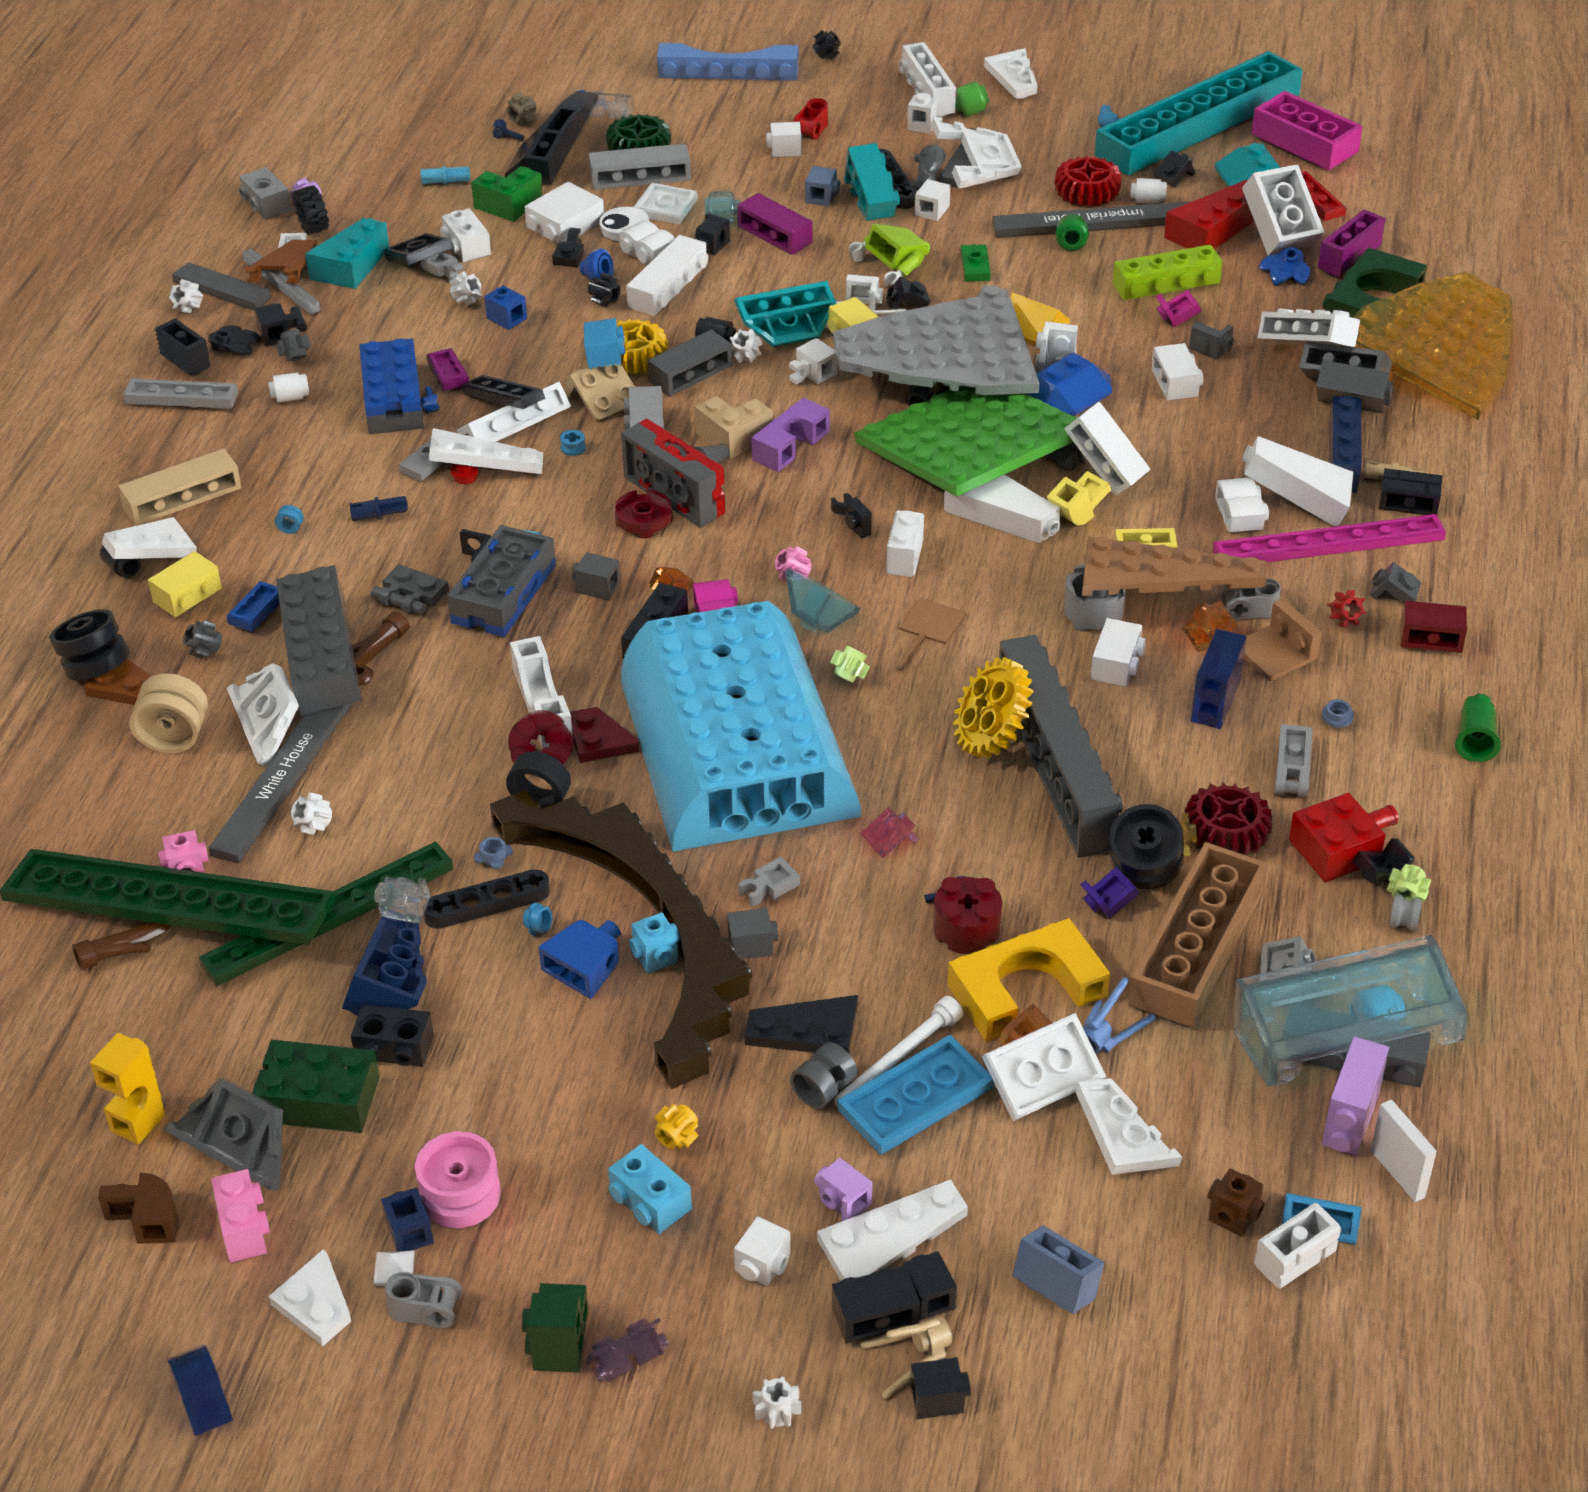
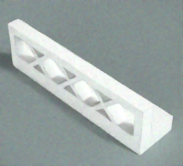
M557 382L542 389L545 399L525 409L507 405L456 430L458 434H469L471 437L496 442L571 407L560 382Z

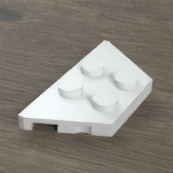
M274 663L264 667L258 673L254 672L247 676V683L241 686L233 683L227 688L257 763L265 767L274 758L299 707L283 668Z

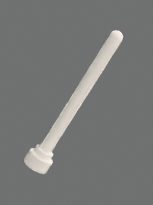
M948 995L939 1000L934 1005L932 1016L836 1095L834 1099L835 1105L837 1106L838 1099L890 1070L937 1029L953 1026L964 1016L960 1004Z

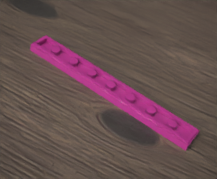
M1432 514L1213 542L1214 554L1225 553L1229 556L1254 557L1259 560L1274 562L1445 540L1446 531L1437 515Z

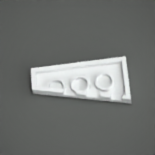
M948 1180L817 1231V1241L840 1281L849 1277L857 1278L887 1268V1266L900 1257L903 1259L907 1258L915 1252L916 1246L926 1239L933 1240L965 1218L968 1206L953 1182Z

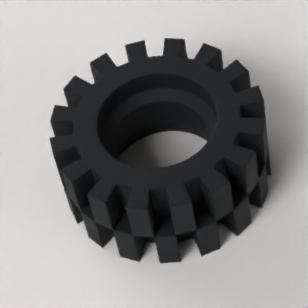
M312 185L293 191L292 199L294 200L293 205L296 208L295 213L298 215V221L301 223V228L304 229V232L310 235L327 230L329 227L328 212L325 209V202L322 201L321 193L319 194L318 188Z

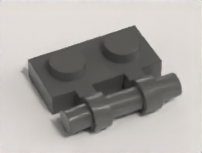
M398 564L383 579V588L377 586L372 588L371 597L379 599L381 604L387 606L393 604L401 607L403 612L423 615L427 610V605L434 607L449 591V586L446 580Z

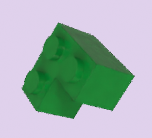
M522 166L507 177L485 171L471 182L473 206L475 209L515 222L525 214L526 205L543 196L541 173Z

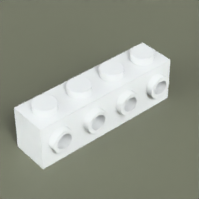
M925 42L903 45L899 68L900 72L906 76L908 84L914 88L915 94L928 93L930 98L937 99L936 117L955 113L956 87Z
M1278 308L1277 312H1262L1258 338L1280 344L1305 345V342L1355 347L1360 320L1350 318L1349 312L1333 310V314H1331V312L1324 310H1314V313L1309 310L1296 309L1294 313L1293 310Z

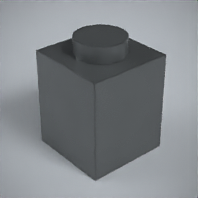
M586 552L581 561L576 563L573 568L572 578L576 583V593L609 601L620 584L619 560Z
M768 908L727 913L728 938L731 940L739 959L773 955V941H778V928L776 921H770Z

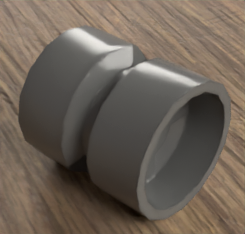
M828 1042L812 1054L810 1060L805 1061L792 1072L790 1083L797 1096L805 1104L815 1109H822L836 1097L838 1091L843 1090L858 1075L857 1067L847 1051L836 1043Z

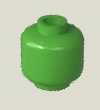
M971 82L956 89L955 109L957 112L962 111L963 115L968 117L986 109L989 98L984 85L980 86L978 82Z

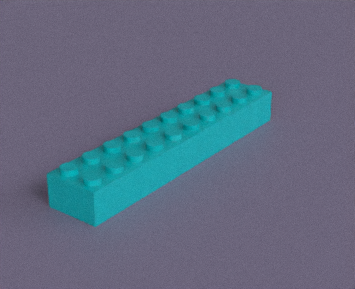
M1270 51L1262 53L1097 129L1095 156L1100 159L1105 158L1106 162H1113L1124 174H1133L1164 159L1171 150L1177 153L1254 117V109L1283 91L1296 96L1300 95L1303 69Z

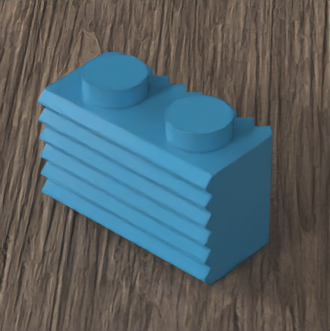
M616 318L584 323V347L588 367L592 369L599 366L603 368L604 365L608 367L610 364L614 366L615 363L619 365L621 363L620 355L625 354V338L623 327H617Z

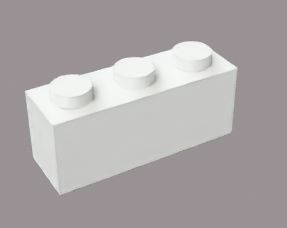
M1100 401L1064 428L1101 479L1110 484L1111 492L1114 496L1126 490L1151 470Z

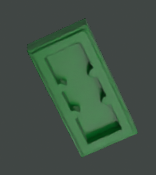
M986 244L961 245L960 253L964 280L966 282L990 281L991 271Z

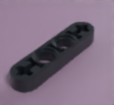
M879 149L880 153L883 152L885 155L886 170L892 174L893 189L897 190L899 194L900 204L896 207L901 209L914 207L915 188L892 153L886 149Z
M528 870L432 896L425 900L422 905L424 922L431 928H444L545 900L550 893L548 875L541 870ZM499 891H508L511 893L506 898H497L494 896ZM470 899L479 901V903L473 907H465L462 905L463 902Z

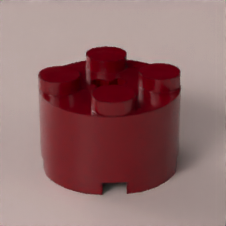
M947 877L942 881L941 887L937 890L934 898L933 932L939 942L941 939L944 943L948 944L949 950L961 954H972L985 949L987 945L993 941L995 943L999 939L1002 898L999 891L995 888V882L989 878L979 879L974 877Z

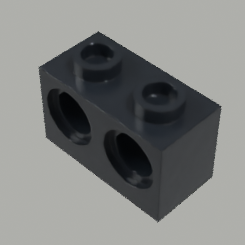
M362 1004L351 1033L352 1046L358 1049L375 1050L376 1058L379 1062L423 1067L434 1036L431 1014L426 1011Z

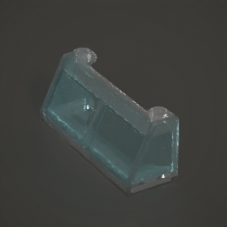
M1432 935L1237 979L1234 1034L1269 1087L1295 1079L1301 1071L1302 1061L1349 1051L1354 1036L1379 1044L1432 1031L1433 1039L1442 1045L1464 1041L1468 1013L1439 944Z

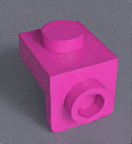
M1189 290L1168 302L1165 301L1161 294L1156 296L1160 306L1156 307L1163 321L1169 319L1173 327L1178 326L1202 311Z

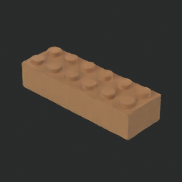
M1207 842L1204 843L1131 976L1128 1005L1194 1028L1264 892L1268 869L1267 862Z

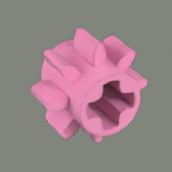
M798 546L794 549L788 547L780 551L775 560L776 571L781 572L779 579L789 584L792 581L798 583L799 580H804L811 571L810 559L806 557L808 552Z

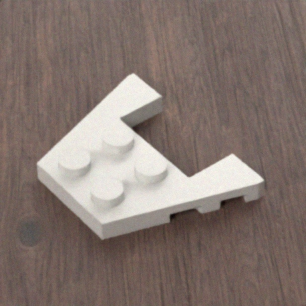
M933 117L931 126L936 138L961 140L972 166H954L952 175L958 188H965L1019 174L1022 166L1007 134L977 127L975 131L965 128L963 123L954 121L953 125L943 123V118Z

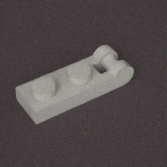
M1281 724L1275 795L1284 796V793L1297 794L1299 798H1307L1312 727ZM1286 777L1298 779V781L1286 780Z

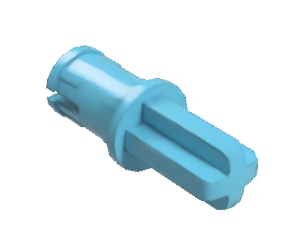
M443 165V168H421L422 185L444 183V185H447L450 182H468L471 178L469 167L446 168V165Z

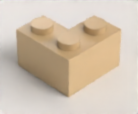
M718 396L695 406L696 434L710 445L725 444L729 450V459L752 449L751 437L773 421V411L756 398L734 409Z

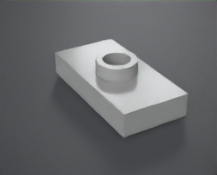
M430 439L399 464L400 473L422 482L445 462L429 461Z

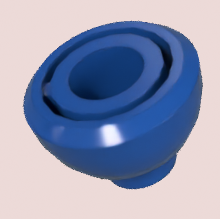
M605 249L594 250L584 261H581V274L587 276L590 281L593 277L600 278L602 272L613 276L614 264L611 255Z

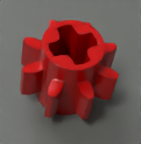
M1347 590L1345 595L1342 592H1335L1336 599L1332 603H1327V606L1331 607L1332 613L1329 619H1339V627H1347L1349 622L1352 625H1359L1358 618L1362 614H1367V611L1363 610L1362 604L1365 598H1355V590ZM1345 604L1347 607H1350L1349 613L1347 610H1344Z

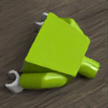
M881 224L872 225L869 235L863 239L864 242H853L849 246V254L851 258L853 257L854 262L864 260V250L868 249L892 270H897L896 272L890 271L885 274V287L890 284L894 285L899 276L906 277L914 268H918L924 261V257L930 252L929 242L923 241L911 230Z

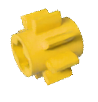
M672 1104L669 1108L664 1106L654 1117L658 1122L654 1130L655 1136L662 1145L669 1149H674L675 1147L680 1149L683 1145L688 1148L699 1136L694 1131L698 1127V1118L685 1105L680 1104L676 1106Z

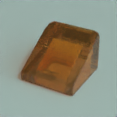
M656 567L649 586L652 590H655L659 583H664L688 590L693 587L694 582L678 568Z

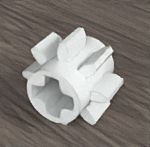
M465 271L456 275V278L450 280L452 285L450 294L457 303L464 301L466 306H469L482 296L480 293L481 283L474 274L467 276Z
M183 279L180 280V285H172L169 299L174 303L173 309L191 314L192 308H200L199 305L203 295L197 290L199 285Z
M739 329V332L730 337L733 344L732 356H735L739 363L743 360L752 363L758 355H761L758 346H761L763 342L759 336H756L753 329H750L748 332Z
M309 792L307 798L300 796L293 804L291 816L294 820L293 825L301 827V832L312 835L315 834L316 829L324 831V828L329 825L332 818L330 802L322 800V795Z
M785 1377L770 1381L764 1379L762 1392L753 1391V1404L756 1405V1420L764 1418L769 1424L770 1429H773L775 1426H791L792 1414H801V1401L798 1400V1385L791 1387L785 1381Z

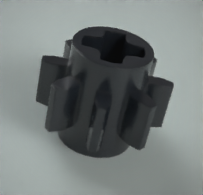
M821 30L814 36L815 43L812 46L821 59L826 57L832 60L840 54L838 49L841 42L833 31L824 32Z
M603 272L600 278L593 277L588 286V293L592 296L591 301L604 307L608 306V302L615 303L621 291L620 286L616 284L618 279Z

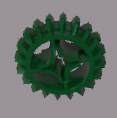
M640 113L634 116L630 114L629 117L622 116L620 120H614L609 125L606 135L609 151L671 145L670 142H672L669 124H666L663 119H658V116L650 117L649 114L640 115Z

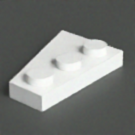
M1026 48L984 58V67L1015 99H1024L1027 96L1037 94V83L1034 73L1030 69Z
M174 517L104 533L102 541L103 546L113 559L184 558L197 549Z

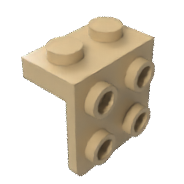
M615 363L614 366L610 364L608 367L604 365L603 368L599 366L598 368L593 367L590 369L588 367L572 372L568 376L563 390L568 398L579 394L595 421H602L624 411V399H629L628 387H634L621 363L619 365Z

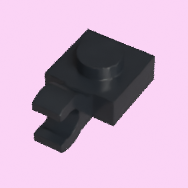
M570 227L567 242H558L552 255L553 265L578 268L584 254V245L581 244L582 240L578 239L581 231L580 228Z
M844 493V502H838L835 498H831L832 512L838 515H845V522L850 530H853L861 539L871 535V511L857 497L852 498L850 494Z

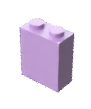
M1353 1037L1330 1100L1322 1145L1339 1152L1358 1155L1379 1096L1389 1051L1388 1046Z

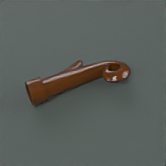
M391 612L382 621L381 627L362 641L352 645L353 652L355 653L359 686L369 683L373 677V670L365 665L393 640L399 639L409 630V622L401 613Z
M147 922L148 924L93 941L87 939L73 944V953L80 970L97 965L98 961L130 953H148L151 947L144 943L168 931L172 925Z

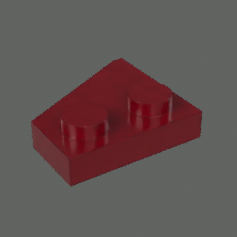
M598 707L570 712L573 741L580 763L639 752L638 739Z

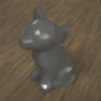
M930 144L925 146L920 153L915 154V162H919V174L913 184L916 191L921 188L927 179L937 181L935 174L942 166L946 157L941 147Z

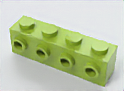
M1211 245L1115 261L1112 284L1123 300L1217 284L1221 281L1223 261Z

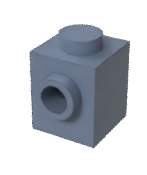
M812 166L805 180V203L830 205L834 195H838L840 190L837 169Z

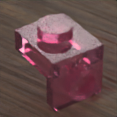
M890 807L860 833L882 858L906 837L913 843L919 840L912 831L916 825L904 812L897 815Z

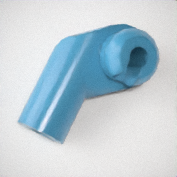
M1103 105L1100 108L1098 116L1100 126L1103 127L1120 119L1117 117V114L1112 112V108L1109 105Z

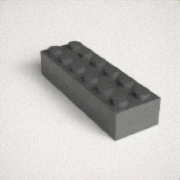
M335 565L318 567L312 571L289 574L283 578L276 579L291 685L299 704L298 708L301 716L362 701L344 595Z

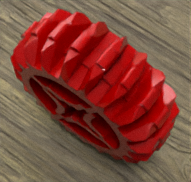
M1087 155L1082 158L1076 156V159L1069 158L1067 162H1061V166L1057 167L1054 185L1057 195L1062 197L1064 201H1070V204L1076 203L1080 207L1082 205H1088V207L1096 205L1099 207L1101 203L1108 204L1109 201L1115 200V197L1119 195L1122 177L1119 167L1115 166L1111 161L1106 162L1105 158L1098 159L1096 156L1092 158Z

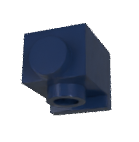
M417 1187L406 1191H399L381 1199L384 1218L396 1251H412L434 1243L430 1220Z

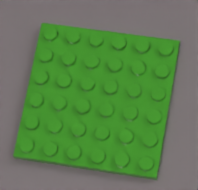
M959 386V391L948 390L942 394H935L927 402L912 404L904 411L890 414L886 419L866 425L865 428L854 432L855 442L945 491L959 496L1072 443L1073 440L1064 428L1077 417L1067 414L1028 394L980 395L975 394V387Z

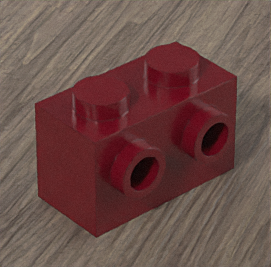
M1416 601L1404 602L1400 622V647L1463 652L1467 633L1466 606Z

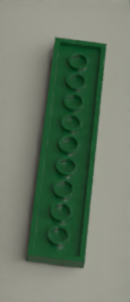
M37 849L29 850L0 889L2 901L304 945L311 943L335 903L334 891Z

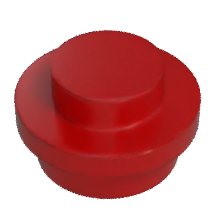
M452 464L450 467L451 476L459 484L472 483L479 472L478 466Z

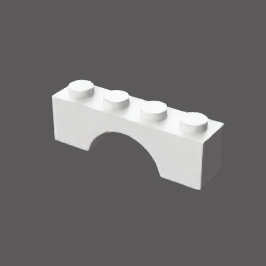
M540 636L510 642L513 671L529 713L536 710L555 713L565 721L564 724L572 734L571 714L563 695L558 696L556 693L548 656ZM539 735L538 738L542 749L549 747V743L544 742V736Z

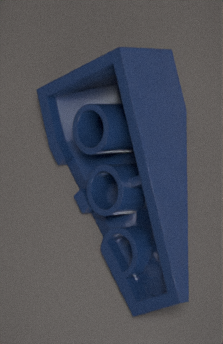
M389 907L385 908L353 975L342 1009L358 1016L362 1004L410 1009L418 1005L427 984L426 975H423L422 971L424 958L420 956L419 950L421 937L418 918Z

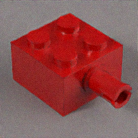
M1348 792L1293 812L1289 841L1325 883L1360 870L1353 862L1359 851L1382 852L1386 836L1382 829L1398 824L1399 817L1392 805H1387L1384 808L1367 813Z

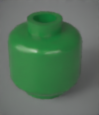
M1069 214L1059 220L1055 232L1056 241L1059 246L1068 251H1076L1086 244L1089 230L1084 218L1076 214Z

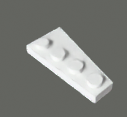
M433 428L429 461L542 474L543 452H538L532 448H520Z

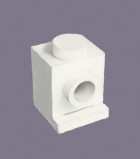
M918 93L912 97L908 103L907 130L927 134L932 132L931 123L933 117H936L937 99L930 98L928 93Z

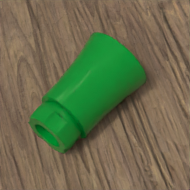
M1478 693L1474 696H1468L1461 710V722L1455 748L1458 754L1468 761L1485 762L1491 760L1501 749V741L1496 724V710L1491 702V698L1485 694Z

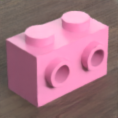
M248 1169L211 1178L229 1262L233 1263L267 1254L263 1234L270 1233L265 1210L258 1212L257 1205L264 1204L259 1182L251 1183Z

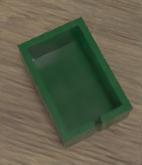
M271 1039L262 1063L263 1070L259 1071L252 1093L283 1109L282 1125L362 1133L380 1079L375 1050Z

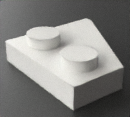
M324 1250L319 1252L269 1296L271 1306L322 1346L351 1322L348 1307L328 1254Z

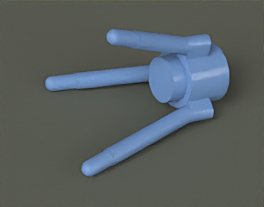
M1126 977L1120 981L1104 1005L1101 1000L1096 1001L1082 1026L1095 1054L1099 1053L1101 1049L1105 1053H1109L1116 1044L1156 1019L1155 1014H1150L1111 1038L1112 1027L1104 1018L1128 984L1129 980Z

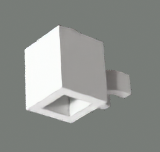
M817 338L796 348V360L789 363V368L794 370L795 373L789 375V380L797 385L807 377L818 385L837 375L838 361L835 350Z

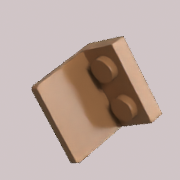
M1282 598L1273 602L1270 625L1233 642L1232 648L1265 678L1273 681L1318 659L1322 631Z

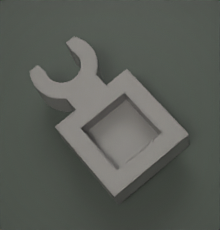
M779 857L755 870L754 879L741 881L738 885L739 895L743 896L746 893L752 892L749 894V905L755 906L761 903L763 896L767 894L775 899L799 886L800 875L785 860Z

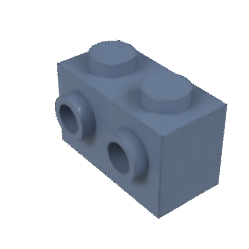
M1043 1225L1021 1239L1012 1276L1026 1284L1031 1290L1037 1291L1053 1301L1060 1308L1075 1314L1095 1300L1104 1262Z

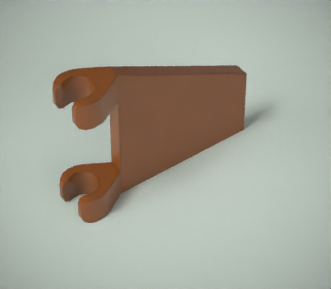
M293 239L254 264L246 265L245 272L250 273L249 279H247L248 282L258 283L262 270H284V274H288L287 284H297L300 272L306 264L305 253L318 245L317 240Z

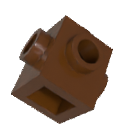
M1229 1168L1223 1179L1217 1178L1209 1190L1207 1198L1211 1200L1208 1220L1242 1237L1251 1222H1256L1264 1209L1265 1201L1261 1200L1263 1184L1249 1175L1241 1174Z

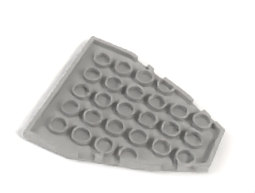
M971 297L881 316L833 332V344L839 369L842 371L857 372L869 377H873L876 372L889 374V381L931 388L937 382H940L950 387L952 391H959V386L975 387V394L980 395L1039 393L1040 383L1011 298L994 297L993 299H979Z

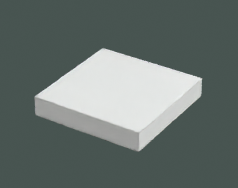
M651 183L634 208L645 211L649 219L680 225L697 201L698 193L694 190Z
M1389 1100L1380 1105L1371 1152L1414 1202H1417L1426 1196L1436 1150L1395 1102Z

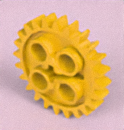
M996 657L993 663L986 661L985 669L977 668L976 678L973 676L969 677V687L963 686L962 688L965 693L964 697L957 699L961 705L960 708L954 710V713L959 716L953 722V725L958 727L954 732V736L959 738L957 744L963 747V751L979 758L984 756L989 759L992 754L998 756L1001 747L1007 750L1009 739L1016 741L1015 732L1017 729H1024L1021 721L1022 719L1029 718V714L1025 710L1033 703L1027 700L1033 693V690L1028 688L1032 679L1027 677L1029 672L1023 669V665L1005 657L1002 660Z

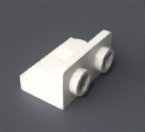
M1045 322L1043 332H1038L1036 339V348H1040V354L1037 353L1035 360L1036 370L1040 372L1069 354L1076 353L1077 325Z

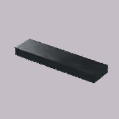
M481 375L462 385L463 392L466 395L520 409H525L545 399L544 392L540 388L487 375Z

